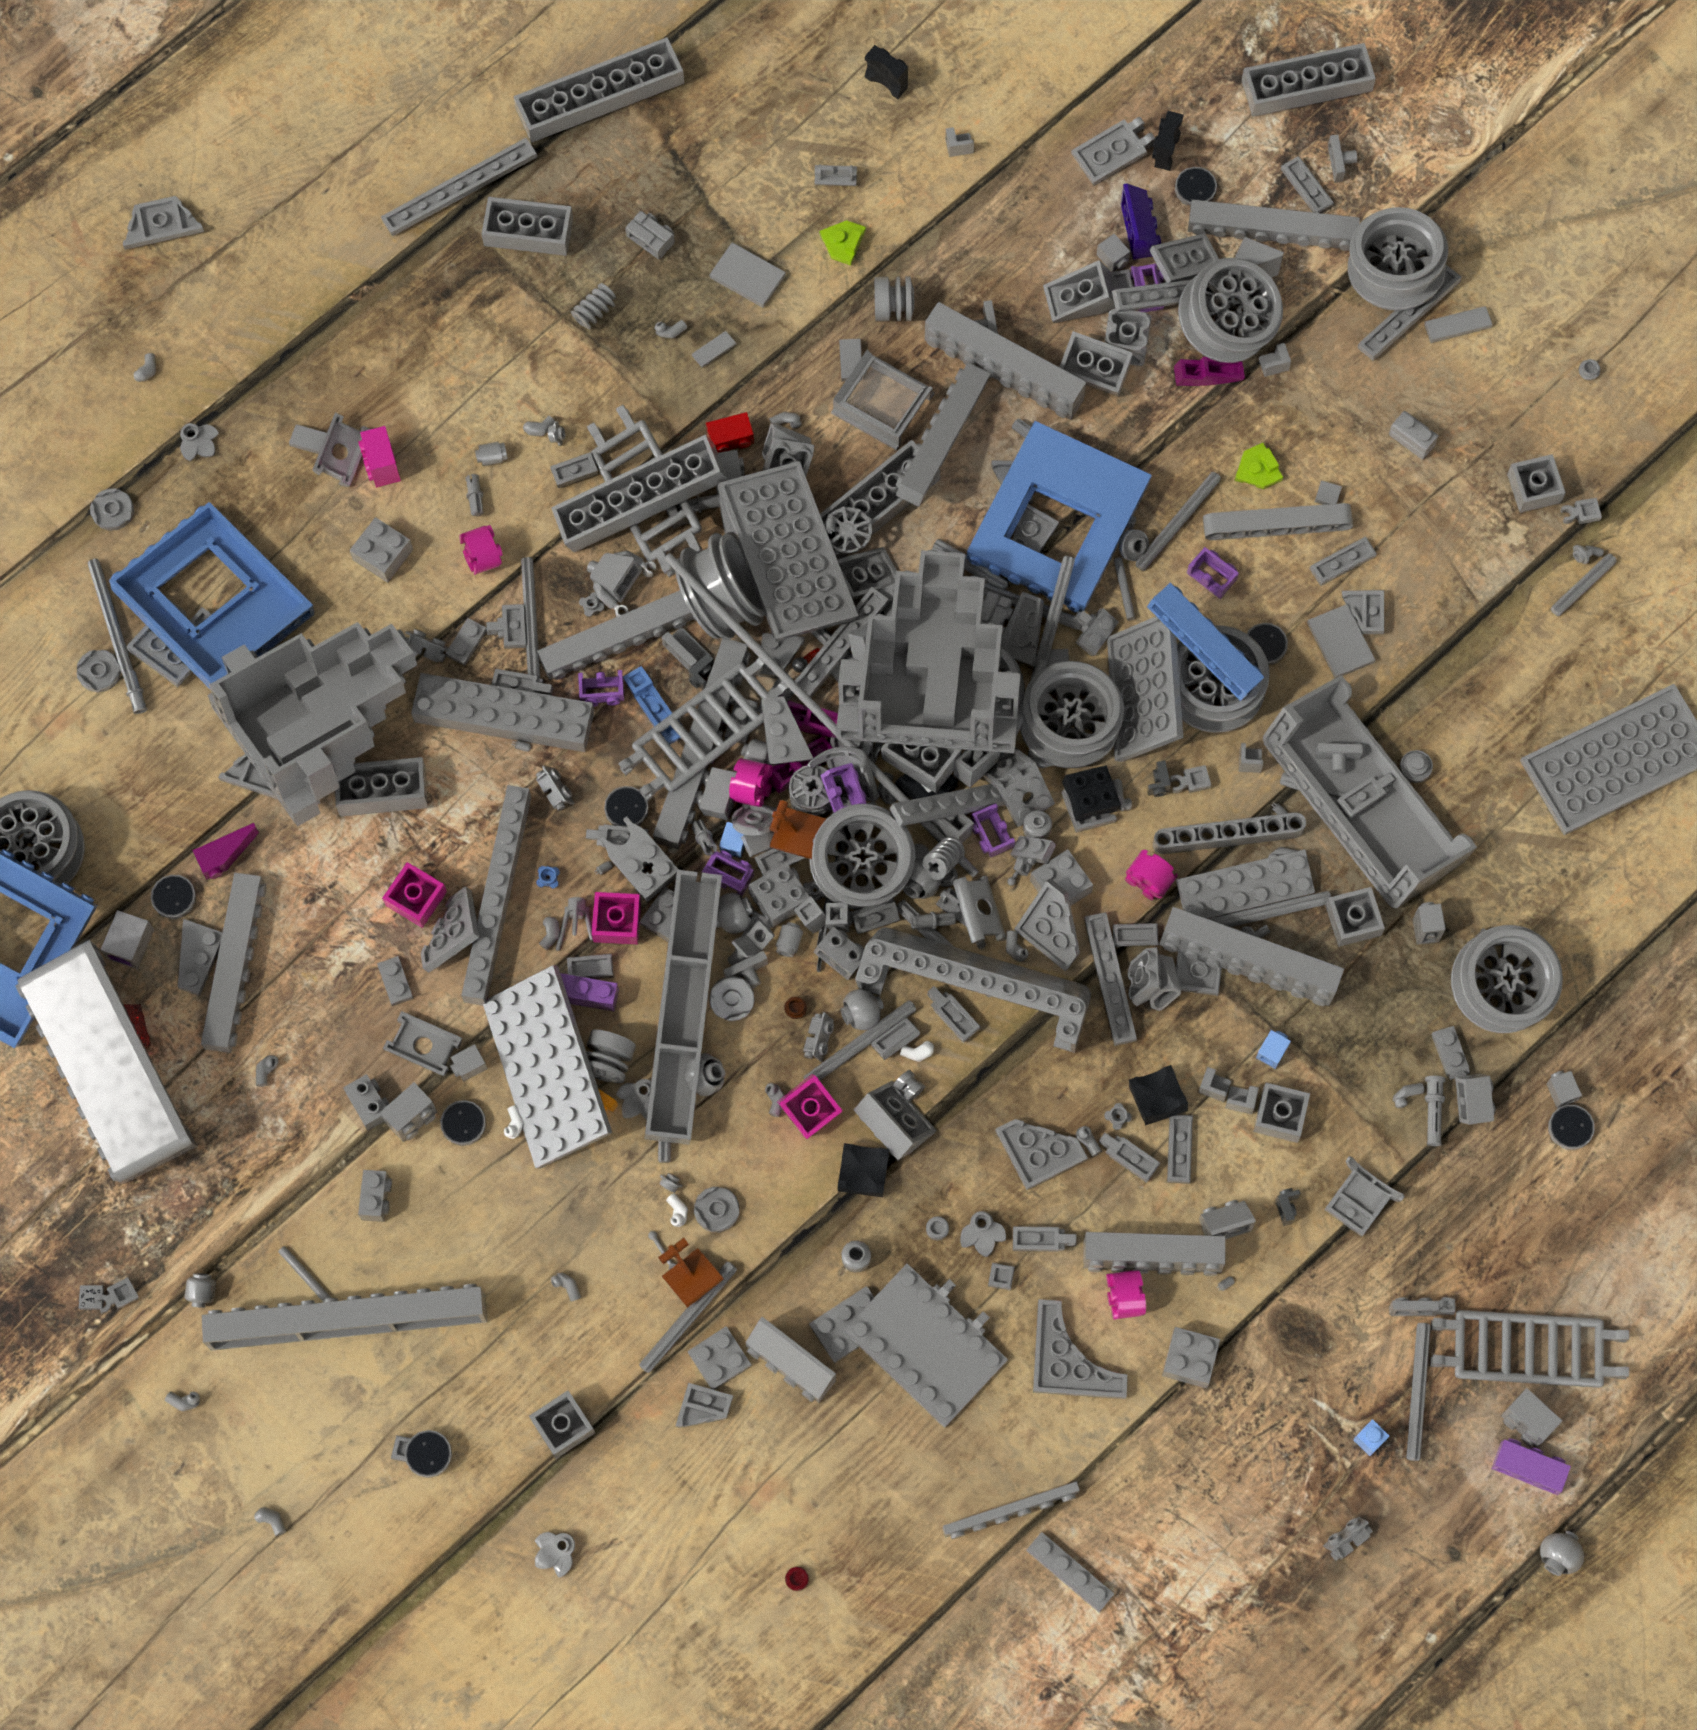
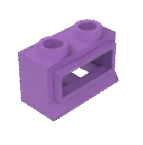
M1156 264L1139 267L1131 266V277L1135 282L1134 287L1145 286L1144 276L1153 275L1154 284H1161L1163 282V275L1157 269ZM1164 306L1138 309V311L1150 312L1164 309Z
M1206 547L1188 565L1187 570L1189 576L1219 599L1236 582L1239 574L1232 564L1225 563L1220 559L1218 553L1214 550H1208ZM1203 563H1206L1228 581L1221 586L1212 579L1211 575L1205 574L1198 568Z
M618 670V676L606 677L604 672L596 673V678L584 679L583 673H578L580 701L591 702L593 707L603 702H607L608 705H618L620 701H625L622 670ZM618 687V692L586 694V689Z
M852 763L829 769L821 774L834 813L847 807L843 806L840 797L842 790L840 786H836L833 777L841 775L851 805L867 804L865 792L861 789L858 781V772L854 769Z
M996 803L972 813L971 819L974 822L972 831L974 834H979L982 840L979 841L980 847L984 854H989L990 858L1013 849L1015 846L1014 838L1010 839L1007 833L1005 821H1001L997 813L998 806ZM987 819L990 820L1001 842L1000 845L992 847L980 822Z
M721 850L720 853L717 851L713 852L714 854L711 855L702 873L722 875L721 887L725 889L728 886L736 890L742 897L754 877V870L751 869L752 866L744 860H740V862L733 860L732 855L724 850ZM716 860L743 873L741 881L713 867Z

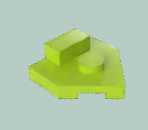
M846 220L820 230L819 235L831 259L851 266L866 232V227Z
M1262 442L1244 451L1235 481L1255 485L1257 488L1266 489L1283 481V476L1278 469L1279 464L1269 448L1266 449Z

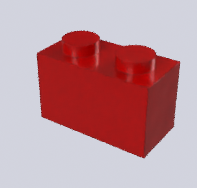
M747 412L706 422L707 435L715 444L718 453L727 452L735 448L743 449L754 444V434Z

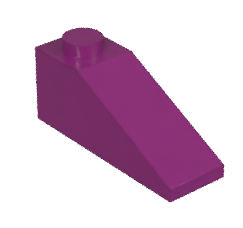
M254 823L192 850L206 880L222 876L223 872L231 867L259 834Z

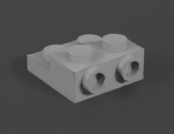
M664 887L641 919L640 925L668 942L674 892Z

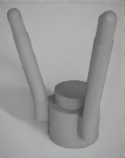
M572 897L568 899V906L565 907L560 936L557 941V951L561 948L569 915L573 919V936L577 934L578 919H582L584 915L589 939L593 941L589 907H586V900L584 898Z

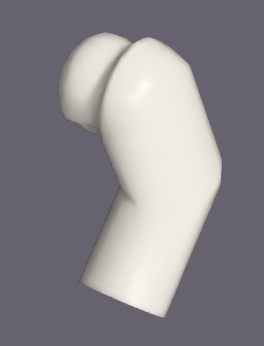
M930 1041L923 1042L922 1045L915 1049L905 1045L902 1047L900 1055L916 1062H921L933 1054L934 1045Z
M517 1105L507 1109L511 1122L508 1127H505L504 1134L511 1139L519 1136L524 1124Z
M673 1193L666 1199L674 1209L670 1221L673 1226L681 1227L687 1220L688 1208Z

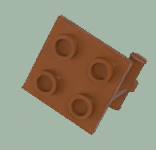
M780 800L777 810L772 814L773 821L769 828L774 832L770 848L812 859L813 839L826 818L787 808L788 803Z
M683 1237L675 1245L671 1244L668 1246V1250L658 1256L663 1265L671 1258H676L678 1264L662 1275V1278L688 1308L723 1281L724 1278L698 1248L682 1260L679 1252L689 1246V1243Z

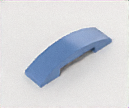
M642 666L623 676L625 683L653 726H656L672 714ZM671 725L660 733L669 744L681 738Z

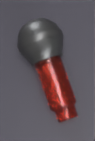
M813 649L804 657L794 659L792 663L794 671L803 672L820 649Z

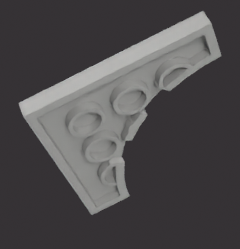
M1038 1299L1033 1393L1126 1399L1127 1374L1106 1370L1087 1360L1072 1343L1067 1334L1062 1316V1301Z

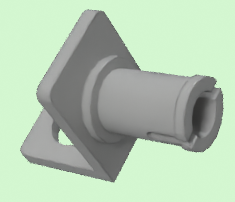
M761 920L758 921L747 935L732 941L736 950L728 957L729 964L733 966L745 960V958L763 951L774 938V933ZM758 929L765 932L766 938L763 942L756 938V931Z

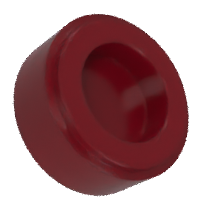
M801 1567L789 1569L785 1576L787 1587L792 1591H802L805 1589L809 1582L806 1570Z

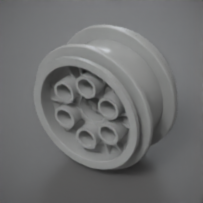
M1395 207L1384 209L1364 219L1357 226L1351 237L1350 256L1347 267L1349 280L1355 291L1374 306L1387 310L1411 309L1430 300L1442 286L1448 258V243L1442 229L1427 215L1410 208Z
M1223 258L1208 264L1186 285L1179 300L1178 314L1183 333L1198 352L1218 362L1235 363L1252 357L1274 338L1282 322L1283 304L1275 282L1262 268L1244 259ZM1206 288H1210L1215 294L1206 291ZM1216 315L1214 317L1216 320L1215 322L1211 318V316ZM1236 328H1237L1238 336H1239V337L1234 336V335H1235V329H1236Z
M714 533L709 537L707 549L699 553L692 548H685L681 551L680 558L677 560L738 623L745 620L754 626L762 623L763 617L766 614L739 543L733 536ZM675 571L683 598L701 628L714 639L722 638L729 640L733 638L735 632Z
M1214 625L1221 634H1225L1229 638L1230 643L1236 649L1244 653L1246 659L1252 665L1260 669L1261 674L1264 676L1262 681L1240 701L1234 694L1228 695L1224 692V690H1230L1221 681L1219 684L1216 683L1215 675L1181 641L1177 644L1182 720L1202 731L1222 733L1240 728L1257 714L1265 698L1270 674L1267 658L1253 638L1233 627ZM1197 669L1201 675H1194L1191 671ZM1198 684V687L1191 692L1186 688ZM1211 689V693L1206 694L1202 690ZM1220 697L1221 706H1215L1214 699H1219Z
M1063 661L1049 665L1031 679L1023 697L1024 720L1020 727V732L1028 748L1037 757L1051 765L1062 768L1089 766L1106 756L1115 744L1124 717L1122 695L1115 682L1105 672L1095 666L1078 661ZM1055 692L1058 699L1057 702L1050 696L1051 693ZM1080 694H1083V695L1086 696V698L1083 700V702H1082V699L1079 698V695H1080ZM1051 709L1053 712L1047 713L1045 710ZM1073 712L1074 714L1068 719V715ZM1104 717L1105 722L1093 721L1096 718ZM1089 729L1093 734H1087L1084 730Z
M18 791L0 798V848L8 843L9 847L6 850L15 855L14 859L17 861L25 860L31 864L32 862L34 864L38 863L41 869L37 870V872L42 873V871H45L54 876L53 881L60 885L62 882L68 884L79 871L85 852L82 830L70 810L56 797L41 791ZM36 816L33 821L27 822L28 817ZM46 817L51 818V819L48 820V821H47V820L44 821ZM52 828L50 834L44 835L46 829ZM30 843L34 845L33 847L27 846V844ZM50 843H62L60 849L50 845ZM40 851H47L44 856H38Z
M871 804L850 805L829 816L817 831L813 839L812 859H809L810 869L816 885L828 899L834 903L843 902L849 904V909L858 910L885 903L901 892L908 883L914 869L915 847L907 827H899L889 810ZM845 826L850 835L849 840L839 831ZM873 826L882 830L875 839L870 838ZM855 832H863L866 837L865 841H856L854 838ZM876 842L884 844L885 851L883 853H878L874 850ZM837 843L845 844L847 847L846 853H838L835 845ZM861 851L865 856L869 857L866 858L864 862H861L860 858L855 857L858 856ZM896 854V862L883 860L885 855ZM827 855L838 857L839 861L828 863ZM844 865L847 868V875H838L836 867ZM875 865H883L886 869L885 874H876L874 870ZM848 876L852 878L850 888L842 885ZM864 876L867 880V885L864 887L858 886L855 881L856 877ZM871 878L877 879L882 887L875 889Z
M1517 925L1496 926L1470 940L1458 953L1451 972V988L1459 1009L1472 1023L1482 1029L1495 1033L1517 1032L1544 1019L1557 1004L1563 984L1561 964L1552 946L1538 933ZM1501 945V957L1498 959L1495 946ZM1507 956L1513 959L1514 966L1506 960ZM1527 958L1532 965L1524 969L1520 965ZM1485 959H1489L1491 961L1492 969H1489L1485 966ZM1477 967L1481 973L1475 972V968ZM1521 974L1527 977V985L1520 980ZM1506 976L1507 978H1511V981L1508 982V980H1504L1503 977ZM1477 979L1483 981L1484 989L1478 988ZM1527 989L1537 992L1535 999L1524 991ZM1484 992L1488 995L1485 998L1481 995ZM1513 995H1516V996L1519 997V999H1520L1519 1005H1516V1004L1513 1003V1001H1512V996H1513ZM1491 997L1496 998L1498 1001L1497 1008L1490 1004ZM1505 1005L1510 1009L1511 1013H1505Z

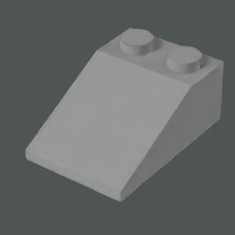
M1100 260L1043 285L1053 323L1098 315L1115 308L1112 291L1115 288L1111 273Z
M884 547L837 559L855 606L871 587L879 591L895 583L897 570Z

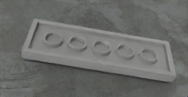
M1305 849L1176 879L1183 910L1206 919L1315 893Z

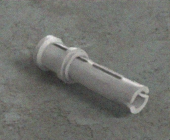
M1442 1076L1425 1077L1427 1082L1425 1101L1428 1103L1427 1145L1441 1146L1442 1103L1445 1101L1443 1083L1446 1081V1078Z

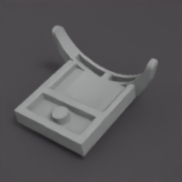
M835 747L822 752L808 763L809 768H814L827 761L829 769L852 763L854 769L858 772V781L861 789L865 792L866 801L876 802L880 797L867 755L861 749ZM841 775L834 777L836 786H840L842 790L840 797L849 799Z
M1349 1156L1346 1159V1164L1352 1172L1324 1210L1362 1237L1389 1199L1401 1202L1405 1195L1377 1179L1357 1163L1353 1157Z

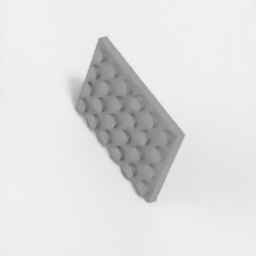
M1156 616L1107 638L1109 677L1120 690L1124 703V717L1114 744L1115 761L1123 762L1183 738L1177 639Z

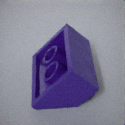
M1128 183L1123 184L1120 204L1132 260L1153 257L1150 249L1154 245L1161 244L1160 235H1156L1155 231L1157 229V219L1151 213V210H1153L1152 198H1148L1147 190Z

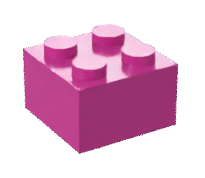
M382 426L360 432L362 440L358 441L369 481L374 480L376 488L400 482L401 479L386 427Z
M407 862L382 899L386 907L423 928L446 895L447 890L443 883Z
M595 892L592 939L594 943L638 945L641 912L640 894Z
M811 1074L777 1101L778 1105L806 1139L842 1112V1109L814 1074Z

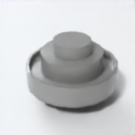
M1137 529L1126 531L1119 541L1120 554L1129 561H1137L1149 547L1147 535Z
M1413 750L1403 756L1399 768L1409 782L1421 783L1431 775L1433 764L1429 755L1423 751Z

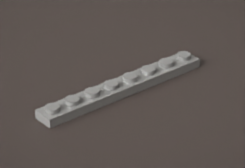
M524 138L381 216V219L390 234L394 236L537 158V153L527 138Z

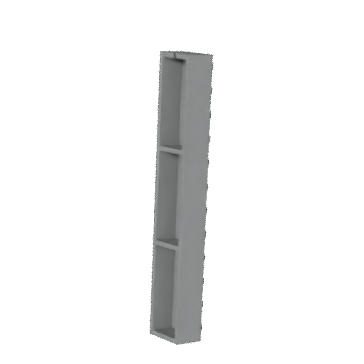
M677 870L644 1139L690 1145L722 875L702 873L700 882H696L697 872ZM696 1057L692 1090H690L685 1081L684 1072L687 1062L691 1058Z
M466 1284L461 1289L445 1286L441 1287L440 1291L418 1289L417 1293L408 1294L407 1291H397L392 1296L376 1293L371 1294L370 1298L361 1299V1296H349L347 1300L338 1301V1298L324 1299L323 1303L307 1300L302 1301L301 1305L292 1306V1303H280L278 1307L269 1308L268 1305H259L254 1307L255 1310H245L242 1307L233 1308L231 1312L222 1313V1310L208 1311V1314L202 1315L203 1343L213 1351L487 1323L486 1298L482 1288L477 1287V1284Z

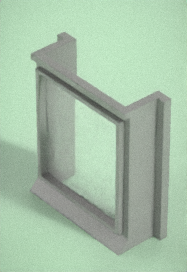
M866 350L834 397L831 414L897 451L901 445V435L926 399L930 401L935 392L932 391L933 387L926 386L873 356Z

